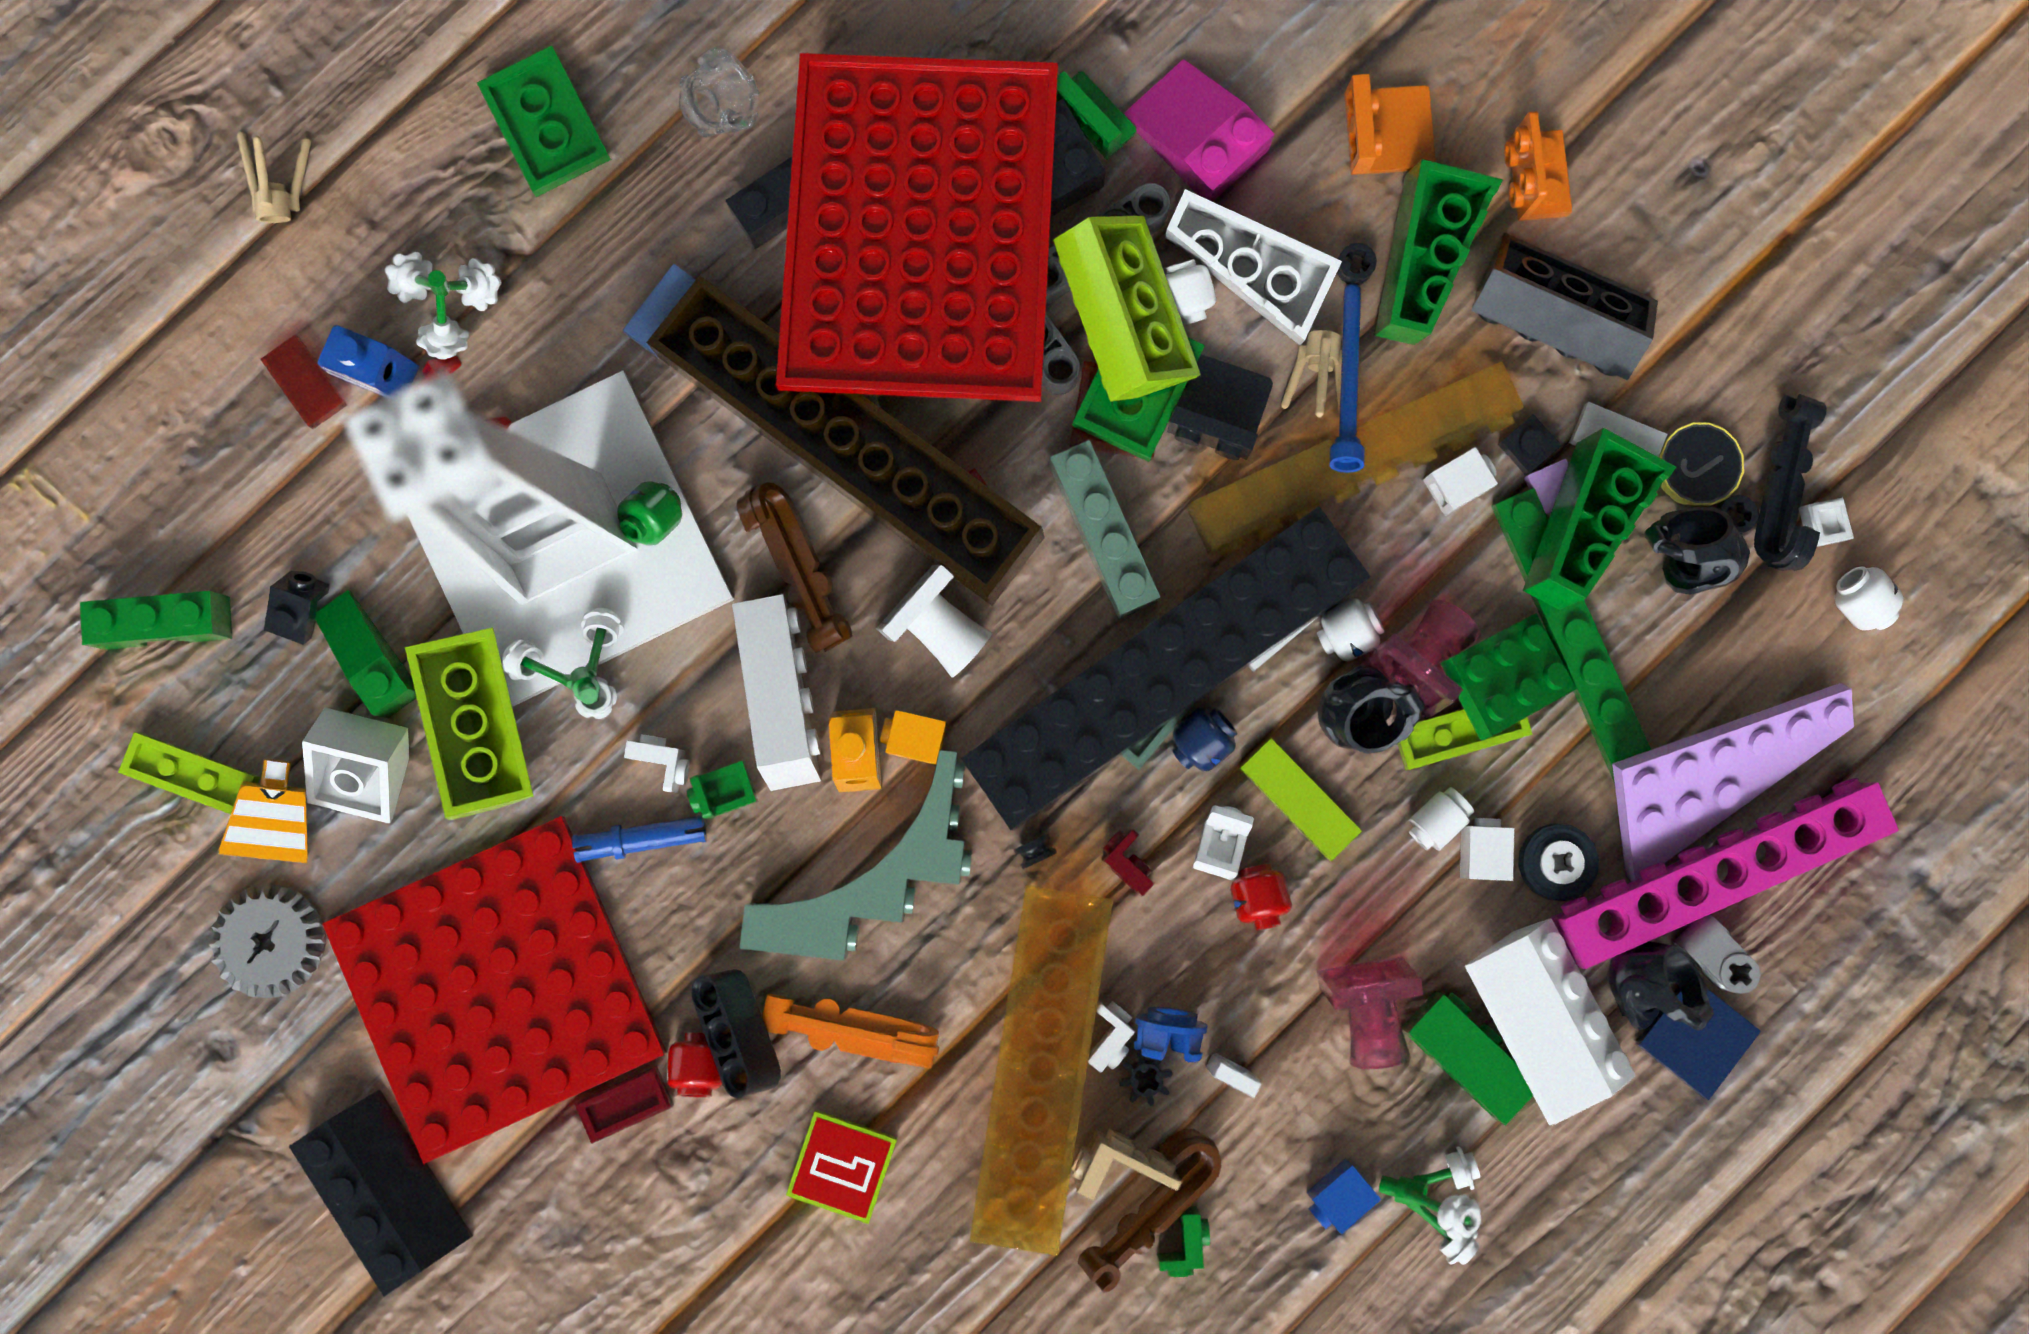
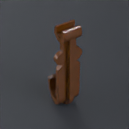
M766 482L747 490L744 496L740 497L736 503L740 520L746 532L760 527L782 580L792 584L787 591V600L793 608L804 609L811 628L806 632V637L812 650L815 653L822 649L827 652L852 637V630L848 621L841 614L834 613L827 597L832 590V579L825 572H817L820 561L789 495L780 486L771 482Z
M1186 1128L1176 1132L1167 1139L1159 1148L1163 1151L1162 1154L1168 1161H1172L1177 1165L1192 1154L1186 1162L1175 1170L1182 1181L1179 1189L1175 1190L1161 1184L1140 1204L1137 1214H1127L1119 1221L1117 1226L1118 1233L1102 1248L1099 1246L1089 1247L1081 1253L1078 1264L1103 1293L1111 1291L1119 1283L1121 1278L1119 1268L1134 1253L1144 1254L1149 1251L1155 1242L1154 1234L1164 1232L1218 1178L1222 1167L1221 1157L1217 1146L1211 1138L1196 1129Z

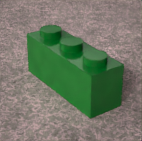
M1435 991L1400 1029L1496 1121L1506 1126L1533 1097L1528 1084L1514 1058H1510L1499 1047L1503 1043V1039L1485 1023L1478 1027L1470 1020L1467 1015L1471 1012V1009L1454 993L1451 992L1446 997L1444 994Z

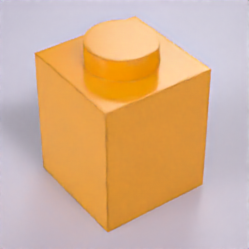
M895 710L893 719L885 718L880 743L887 744L885 753L936 765L939 750H942L947 722Z

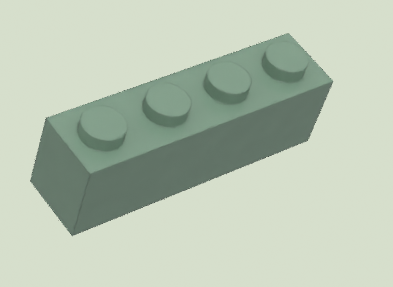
M1090 440L1050 457L1049 467L1118 620L1156 604L1160 599L1159 592Z

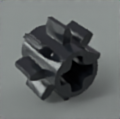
M1139 1050L1137 1051L1138 1060L1133 1064L1128 1061H1122L1123 1067L1128 1071V1077L1118 1080V1083L1121 1087H1132L1133 1090L1129 1096L1130 1102H1135L1140 1095L1146 1097L1150 1106H1154V1095L1158 1092L1164 1095L1170 1094L1166 1086L1163 1085V1079L1171 1077L1173 1072L1171 1069L1160 1070L1158 1066L1162 1060L1152 1059L1151 1061L1145 1059L1142 1051ZM1149 1068H1153L1152 1075L1156 1080L1153 1085L1145 1083L1142 1088L1138 1087L1139 1081L1135 1075L1138 1070L1147 1072Z

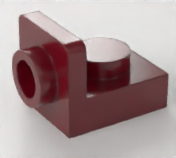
M1130 829L1126 835L1121 830H1118L1102 848L1108 854L1102 862L1133 891L1143 897L1155 884L1148 878L1152 870L1135 854H1132L1129 859L1123 855L1124 851L1140 834L1134 829Z

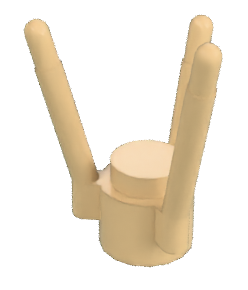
M238 132L239 149L252 196L253 213H255V219L266 223L290 221L291 211H300L299 195L309 156L310 139L304 138L302 140L289 194L285 192V185L268 182L265 153L260 136L253 138L257 180L246 135L244 132Z
M1315 330L1308 333L1307 345H1300L1298 348L1297 361L1281 402L1283 409L1289 407L1305 364L1309 362L1308 368L1318 372L1316 416L1322 417L1324 415L1328 372L1334 370L1340 420L1342 350H1340L1342 337L1340 334L1326 330Z

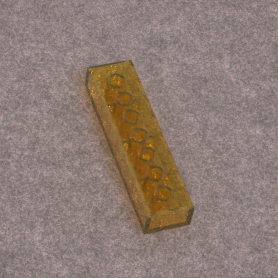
M1025 885L969 1242L1058 1256L1112 911V898Z

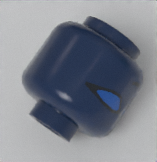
M1198 708L1174 728L1173 739L1177 746L1172 752L1187 769L1195 766L1201 771H1211L1234 752L1236 747L1234 737L1237 735V731L1229 719L1217 708H1214L1212 711L1206 708Z

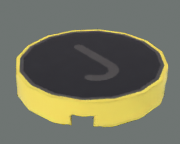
M1709 422L1690 423L1676 429L1665 439L1659 454V458L1676 466L1671 476L1663 481L1661 487L1675 502L1683 505L1709 507L1727 499L1739 487L1744 474V455L1737 440L1726 429Z

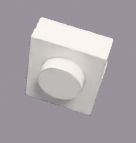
M641 734L639 742L627 741L624 758L667 765L663 791L678 793L679 785L686 784L690 761L684 759L685 750L665 747L666 738Z
M1212 806L1203 825L1192 868L1234 881L1239 871L1246 839L1252 828L1254 818L1243 814L1234 807Z
M1099 1000L1094 1009L1109 1021L1112 1026L1086 1056L1088 1063L1102 1073L1107 1065L1113 1070L1123 1060L1129 1051L1125 1043L1135 1031L1128 1025L1132 1017L1114 1001L1106 1006Z

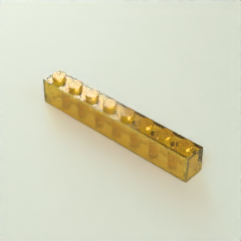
M1501 361L1358 426L1357 438L1361 440V445L1365 448L1364 468L1357 472H1338L1329 466L1330 447L1334 444L1335 439L1339 437L1338 435L1190 502L1187 510L1208 555L1219 550L1221 556H1225L1244 547L1245 544L1242 540L1256 533H1258L1260 539L1268 537L1282 530L1284 527L1281 522L1296 515L1298 520H1300L1320 506V504L1333 498L1336 499L1338 504L1345 502L1361 493L1359 486L1374 480L1376 486L1389 482L1400 475L1397 469L1410 463L1413 464L1415 469L1422 467L1439 458L1436 451L1451 445L1453 451L1464 448L1477 441L1475 434L1489 428L1491 433L1494 434L1516 423L1513 416L1521 411L1524 405Z

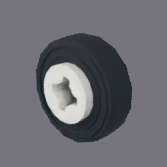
M1552 823L1538 827L1526 837L1519 851L1518 867L1523 881L1532 892L1547 900L1567 901L1581 896L1592 886L1598 874L1599 857L1595 844L1585 832L1572 825ZM1565 855H1566V857H1565L1566 865H1567L1568 867H1566V866L1564 865V859H1563V857H1564Z

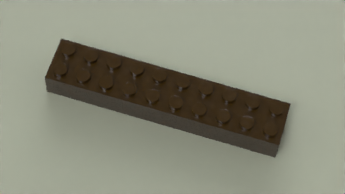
M699 275L646 342L657 357L933 563L942 565L954 576L953 578L993 606L1044 540L1042 526L862 394L778 391L776 378L780 334Z

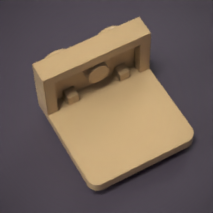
M1109 1128L1107 1134L1096 1130L1088 1147L1084 1145L1079 1147L1070 1169L1074 1170L1072 1177L1074 1178L1077 1193L1093 1201L1113 1159L1175 1190L1179 1189L1182 1181L1175 1171L1176 1166L1171 1164L1172 1161H1168L1162 1153L1148 1148L1145 1154L1131 1144L1133 1141L1131 1138Z

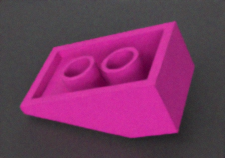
M1184 59L1123 113L1136 127V132L1195 194L1212 202L1269 151L1275 135L1246 103Z

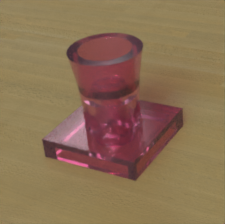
M1435 599L1431 601L1420 624L1407 643L1394 633L1370 652L1360 665L1376 667L1389 682L1414 685L1425 703V708L1421 711V717L1427 720L1454 703L1464 690L1444 674L1445 672L1440 663L1471 647L1480 639L1481 631L1475 621L1463 610L1447 601Z
M1402 956L1317 970L1319 988L1335 1010L1348 1008L1350 1027L1349 1063L1351 1066L1360 1069H1383L1403 1064L1411 1058L1403 1034L1396 1000L1423 996L1421 977Z

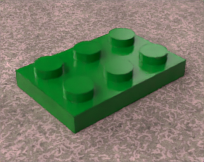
M552 45L477 82L530 189L536 197L611 160Z
M1187 337L1197 363L1205 345ZM1098 369L1073 420L1072 426L1150 462L1188 381L1139 398L1110 402Z
M1537 613L1440 663L1481 741L1496 735L1577 689Z

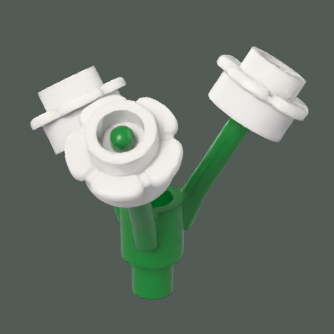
M596 608L584 614V619L581 621L582 634L584 639L593 645L586 666L574 669L571 674H563L544 665L542 651L531 640H516L505 649L502 657L503 670L508 672L507 675L510 679L530 680L540 673L563 684L567 688L572 689L574 698L577 701L575 707L579 714L586 718L591 716L595 719L607 717L612 711V705H615L617 702V693L614 687L608 686L605 679L596 677L602 647L615 644L618 636H621L624 631V625L620 623L619 616L611 609Z
M1456 1147V1152L1445 1155L1448 1168L1429 1174L1415 1175L1412 1179L1400 1176L1398 1180L1383 1175L1379 1185V1193L1393 1196L1395 1202L1407 1205V1207L1419 1214L1444 1236L1439 1250L1447 1256L1446 1260L1449 1264L1459 1261L1464 1265L1473 1258L1480 1247V1244L1474 1240L1478 1236L1477 1229L1481 1221L1478 1203L1473 1199L1470 1200L1467 1195H1452L1447 1197L1442 1203L1427 1197L1429 1184L1451 1177L1456 1190L1469 1186L1470 1190L1474 1189L1473 1180L1481 1177L1472 1152L1464 1154L1460 1147ZM1427 1208L1438 1212V1218Z

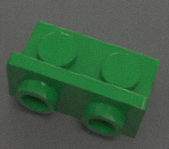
M1065 71L1058 75L1057 102L1064 99L1088 141L1108 160L1135 136L1136 127L1083 71H1079L1072 78Z

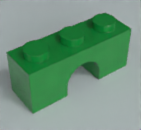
M213 591L80 602L82 645L109 650L144 647L150 641L178 640L201 642L232 639L230 597Z

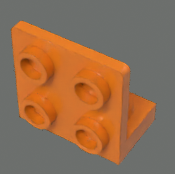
M1370 74L1352 75L1344 93L1351 175L1410 171L1421 159L1436 162L1429 87L1423 85L1371 89Z
M1528 112L1519 126L1516 127L1509 140L1506 141L1504 147L1505 164L1507 167H1512L1513 182L1510 183L1509 187L1510 205L1512 208H1517L1518 221L1568 217L1572 212L1563 130L1540 132L1538 112Z

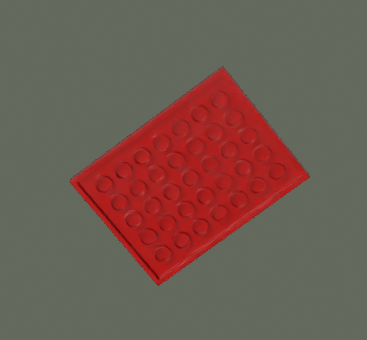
M800 53L776 378L778 391L1041 402L1058 63Z

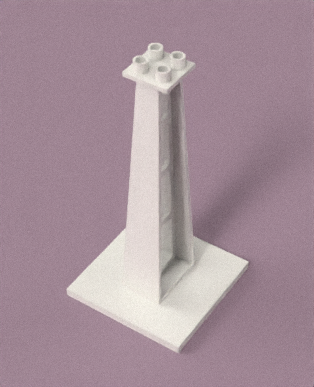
M447 371L344 419L390 519L395 521L408 515L463 634L493 627L502 666V657L505 649L516 640L523 639L525 641H533L536 647L542 651L544 665L563 674H571L574 669L585 667L589 661L593 644L584 639L581 621L584 619L586 612L596 608L611 609L619 616L620 623L624 625L623 634L618 636L616 643L608 647H602L598 665L734 600L624 371L618 372L512 423L507 429L467 411ZM648 481L664 483L673 488L680 498L683 514L680 524L659 544L646 546L626 538L621 531L617 516L619 503L637 486ZM504 671L512 707L561 684L540 673L530 680H513L508 677V672Z

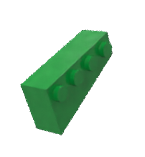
M1421 159L1405 175L1374 336L1416 345L1432 333L1454 286L1455 277L1469 254V247L1477 230L1482 226L1488 213L1489 204L1497 193L1503 179Z
M1605 428L1577 442L1523 591L1559 610L1586 599L1614 559V553L1623 540L1628 539L1636 527L1634 525L1644 509L1652 504L1658 495L1657 490L1663 481L1671 476L1676 466Z

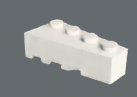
M1186 189L1166 231V238L1190 258L1195 259V262L1205 265L1211 275L1298 345L1305 341L1342 262Z
M783 594L734 603L732 607L757 769L771 791L820 782L821 777L817 755L821 754L816 728H811L809 714L814 713L810 689L809 687L804 688L802 673H807L806 659L803 648L796 647L794 636L795 633H801L796 607H788Z

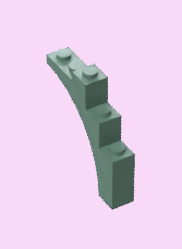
M939 750L933 782L918 817L900 843L874 868L848 885L817 898L785 904H745L739 949L844 961L848 958V951L856 952L859 925H852V917L902 923L905 913L913 914L916 888L908 887L909 879L959 885L961 876L969 877L972 851L964 850L965 841L948 839L949 831L958 830L960 805H952L954 787H963L965 764L957 762L958 753Z

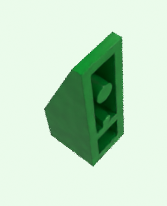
M350 590L345 591L316 612L315 620L343 673L372 715L390 718L417 698L412 676Z

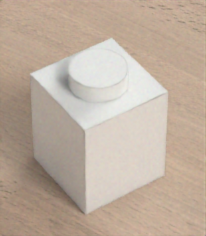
M1476 447L1435 470L1423 480L1444 516L1481 496L1498 484L1494 478L1497 473L1492 461L1487 455H1480Z
M1474 818V826H1465L1461 830L1460 878L1513 881L1514 828H1501V819Z

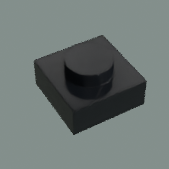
M1534 414L1498 444L1525 476L1530 474L1562 446Z

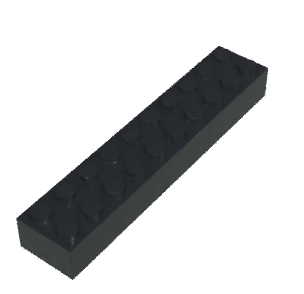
M1318 506L967 753L961 760L1009 829L1015 831L1362 587L1371 576L1320 506Z

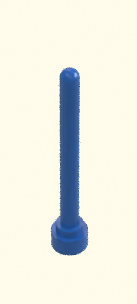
M1355 283L1348 284L1344 289L1339 437L1335 439L1334 444L1330 447L1329 466L1333 470L1343 473L1357 472L1363 469L1365 464V448L1361 445V440L1357 438L1361 288Z

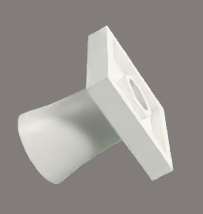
M932 565L876 629L893 642H896L908 629L938 659L949 675L954 677L978 654L991 637L992 632L968 618L939 594L954 576L942 565Z

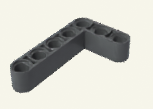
M1146 183L1096 217L1144 215L1152 235L1166 222L1170 208V196L1161 185ZM1145 201H1152L1160 207L1161 211L1155 215H1147L1140 210L1139 205ZM1055 245L1049 248L1048 272L1053 273L1058 281L1054 285L1047 287L1046 307L1071 291L1065 272L1059 263V256ZM1046 314L1045 334L1047 335V340L1044 342L1042 385L1049 392L1062 395L1071 392L1076 386L1080 365L1076 354ZM1056 363H1063L1071 369L1072 374L1067 379L1057 380L1049 374L1048 370Z

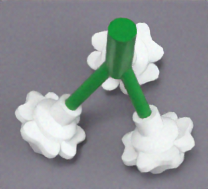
M414 251L408 255L395 254L393 257L394 265H387L385 268V273L389 280L388 292L398 294L399 300L404 303L411 299L424 300L427 297L426 289H432L436 295L437 316L434 317L431 324L418 329L417 345L425 348L429 356L438 359L451 358L456 356L458 351L466 350L468 348L469 332L461 329L455 320H450L446 316L445 296L449 294L450 290H456L458 293L463 294L461 301L464 305H472L479 311L486 310L488 304L497 303V290L501 285V279L494 274V265L483 264L477 258L469 260L468 265H461L459 267L458 281H447L443 272L440 270L432 271V263L428 260H422L419 252Z

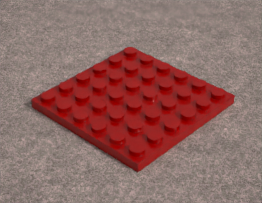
M559 816L322 923L423 1164L667 1053L584 861L581 863H576L574 852H578L579 848L572 847L573 834L565 816Z

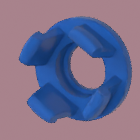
M1150 1007L1147 1013L1137 1014L1135 1017L1138 1033L1137 1040L1134 1041V1048L1137 1051L1142 1050V1055L1145 1057L1163 1060L1170 1041L1171 1050L1184 1053L1186 1062H1198L1202 1059L1203 1052H1200L1203 1034L1207 1033L1208 1025L1197 1020L1198 1015L1190 1011L1167 1007Z

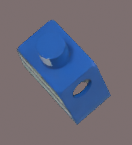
M339 325L332 327L317 363L329 375L385 398H390L410 388L420 367L392 347ZM393 364L391 375L388 379L384 380L385 367Z

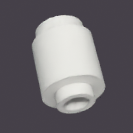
M1449 787L1444 793L1438 791L1409 819L1413 826L1409 833L1425 850L1432 846L1440 851L1470 823L1468 818L1474 813V809L1454 788Z

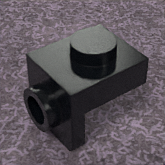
M288 572L270 586L264 631L304 645L312 638L317 603L329 593L330 585L316 579L307 572Z

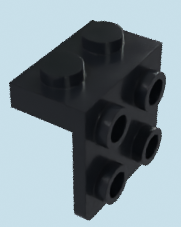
M1201 354L1197 361L1201 375L1188 380L1173 412L1167 433L1175 435L1174 438L1187 445L1199 446V444L1211 447L1215 449L1216 454L1231 460H1239L1240 458L1247 460L1253 451L1258 436L1256 433L1271 393L1273 382L1267 376Z

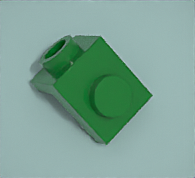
M739 761L703 775L690 777L692 788L687 789L688 799L694 813L701 812L704 819H712L759 802L745 761Z
M1197 1206L1189 1207L1180 1216L1182 1252L1156 1254L1159 1271H1167V1275L1170 1277L1192 1276L1194 1269H1204L1203 1246H1210V1228L1208 1218L1201 1219Z

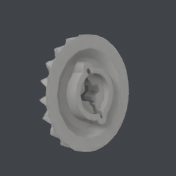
M273 884L250 887L232 896L231 900L223 908L219 909L220 914L216 922L211 925L213 935L208 944L212 947L213 951L211 962L217 965L220 971L219 977L232 985V989L241 991L250 997L273 998L283 996L301 987L316 971L324 951V928L315 907L299 892L285 886ZM274 929L272 932L273 936L271 937L272 943L275 944L274 949H264L261 953H258V948L261 944L259 939L256 938L258 933L267 934Z

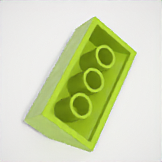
M1144 215L1088 217L1053 239L1059 256V263L1065 272L1073 295L1074 305L1082 320L1088 344L1093 351L1101 374L1102 384L1107 391L1110 402L1139 398L1201 375Z
M493 627L405 647L445 818L451 821L495 810L534 797Z

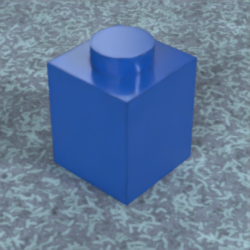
M1346 1158L1306 1192L1314 1202L1308 1208L1325 1229L1333 1224L1341 1234L1381 1200Z

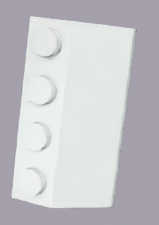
M1552 918L1512 931L1465 965L1549 1125L1563 1121L1613 1096L1636 1076Z

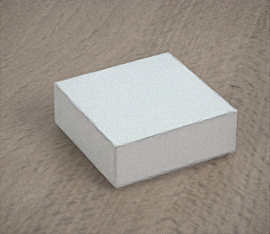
M1843 497L1808 504L1798 508L1803 526L1811 527L1815 531L1820 532L1817 547L1854 539Z

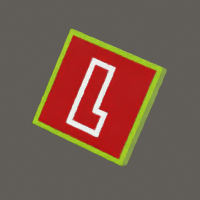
M815 1110L786 1196L869 1224L898 1138Z

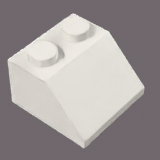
M324 708L302 741L307 803L390 824L394 817L409 761L408 728Z

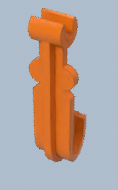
M769 993L766 997L762 1018L767 1031L784 1035L788 1031L807 1034L810 1045L818 1051L830 1048L835 1041L839 1050L843 1052L932 1069L934 1056H938L940 1048L937 1045L939 1031L929 1025L852 1007L840 1014L839 1004L831 998L822 999L816 1004L815 1008L794 1004V999L782 995Z

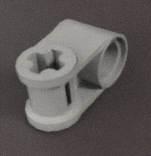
M1711 915L1692 922L1672 942L1673 945L1685 951L1695 967L1721 990L1739 994L1748 993L1755 989L1760 981L1761 973L1756 961L1733 939L1729 931ZM1731 964L1739 966L1736 970L1737 975L1740 977L1738 981L1729 980L1733 974L1729 969Z

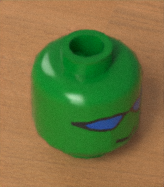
M653 481L643 482L619 503L617 509L620 528L624 536L633 542L646 546L657 545L680 524L683 515L680 498L674 489L667 484Z

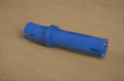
M698 815L697 817L622 829L621 825L611 826L610 831L579 836L573 835V848L592 847L577 850L578 852H574V858L576 863L614 856L618 860L626 858L628 853L698 842L705 843L707 842L706 829L693 832L687 831L689 829L702 828L705 826V821L702 815Z

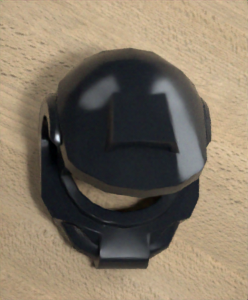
M1693 507L1668 512L1661 516L1660 520L1653 523L1644 534L1655 553L1666 554L1662 567L1665 581L1677 593L1691 595L1729 585L1739 579L1747 567L1750 556L1748 545L1737 529L1732 517L1725 511L1714 507ZM1675 534H1678V541H1671V538Z
M1360 665L1345 675L1334 679L1327 686V689L1321 696L1317 709L1318 720L1324 734L1336 746L1365 754L1378 753L1408 738L1414 730V726L1421 718V711L1425 708V703L1414 685L1389 682L1376 667ZM1394 700L1397 714L1394 722L1389 726L1386 720L1392 713Z
M1648 941L1611 958L1606 976L1621 1015L1627 1017L1632 1027L1638 1030L1646 1029L1652 1025L1660 1010L1674 1021L1683 1022L1695 1030H1703L1714 1016V1010L1710 1006L1707 997L1708 990L1704 979L1688 954L1680 947ZM1677 983L1680 987L1682 1003L1673 993L1670 984Z

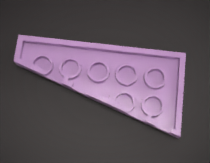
M1839 683L1613 763L1626 877L1631 881H1635L1641 878L1639 871L1657 863H1665L1854 727L1852 689Z

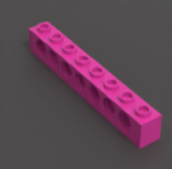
M1858 778L1838 783L1832 787L1834 793L1821 799L1820 795H1813L1794 803L1796 810L1782 815L1781 812H1774L1765 815L1755 821L1758 827L1743 832L1741 828L1726 832L1717 837L1719 844L1708 849H1704L1703 845L1687 849L1678 854L1680 861L1669 866H1665V863L1662 862L1646 867L1639 871L1641 878L1628 884L1625 880H1618L1600 888L1602 895L1587 901L1586 897L1568 901L1561 905L1563 912L1550 918H1552L1560 935L1563 937L1577 967L1582 969L1592 967L1898 832L1899 829L1879 783H1860ZM1837 810L1841 812L1843 818L1839 829L1836 828L1833 820ZM1799 826L1803 829L1805 836L1800 847L1795 841V831ZM1760 843L1766 849V858L1761 864L1756 858V849ZM1722 859L1728 867L1727 876L1723 881L1717 876V865ZM1682 877H1685L1689 882V892L1684 898L1680 897L1677 890L1678 882ZM1646 893L1650 899L1651 906L1649 911L1643 916L1639 912L1638 901ZM1607 910L1611 915L1612 924L1609 930L1603 933L1599 928L1598 920L1600 915Z

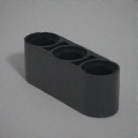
M732 969L698 977L692 985V1001L726 1092L731 1097L741 1098L775 1088L781 1078L780 1064L746 975L741 970Z

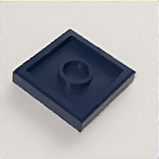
M1678 986L1674 994L1682 1003V992ZM1707 989V997L1710 1006L1714 1010V1016L1703 1030H1695L1683 1022L1674 1021L1660 1010L1652 1025L1645 1029L1635 1044L1701 1097L1709 1100L1761 1031Z

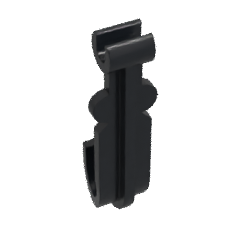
M1798 394L1797 399L1784 395L1780 400L1778 413L1787 422L1783 440L1774 443L1770 450L1771 462L1776 467L1768 473L1754 536L1756 554L1768 567L1781 571H1798L1808 565L1815 554L1820 532L1815 531L1813 528L1797 526L1796 523L1799 514L1798 508L1801 505L1805 481L1801 473L1809 472L1813 465V455L1807 449L1811 429L1821 425L1825 419L1827 408L1825 403L1802 394Z

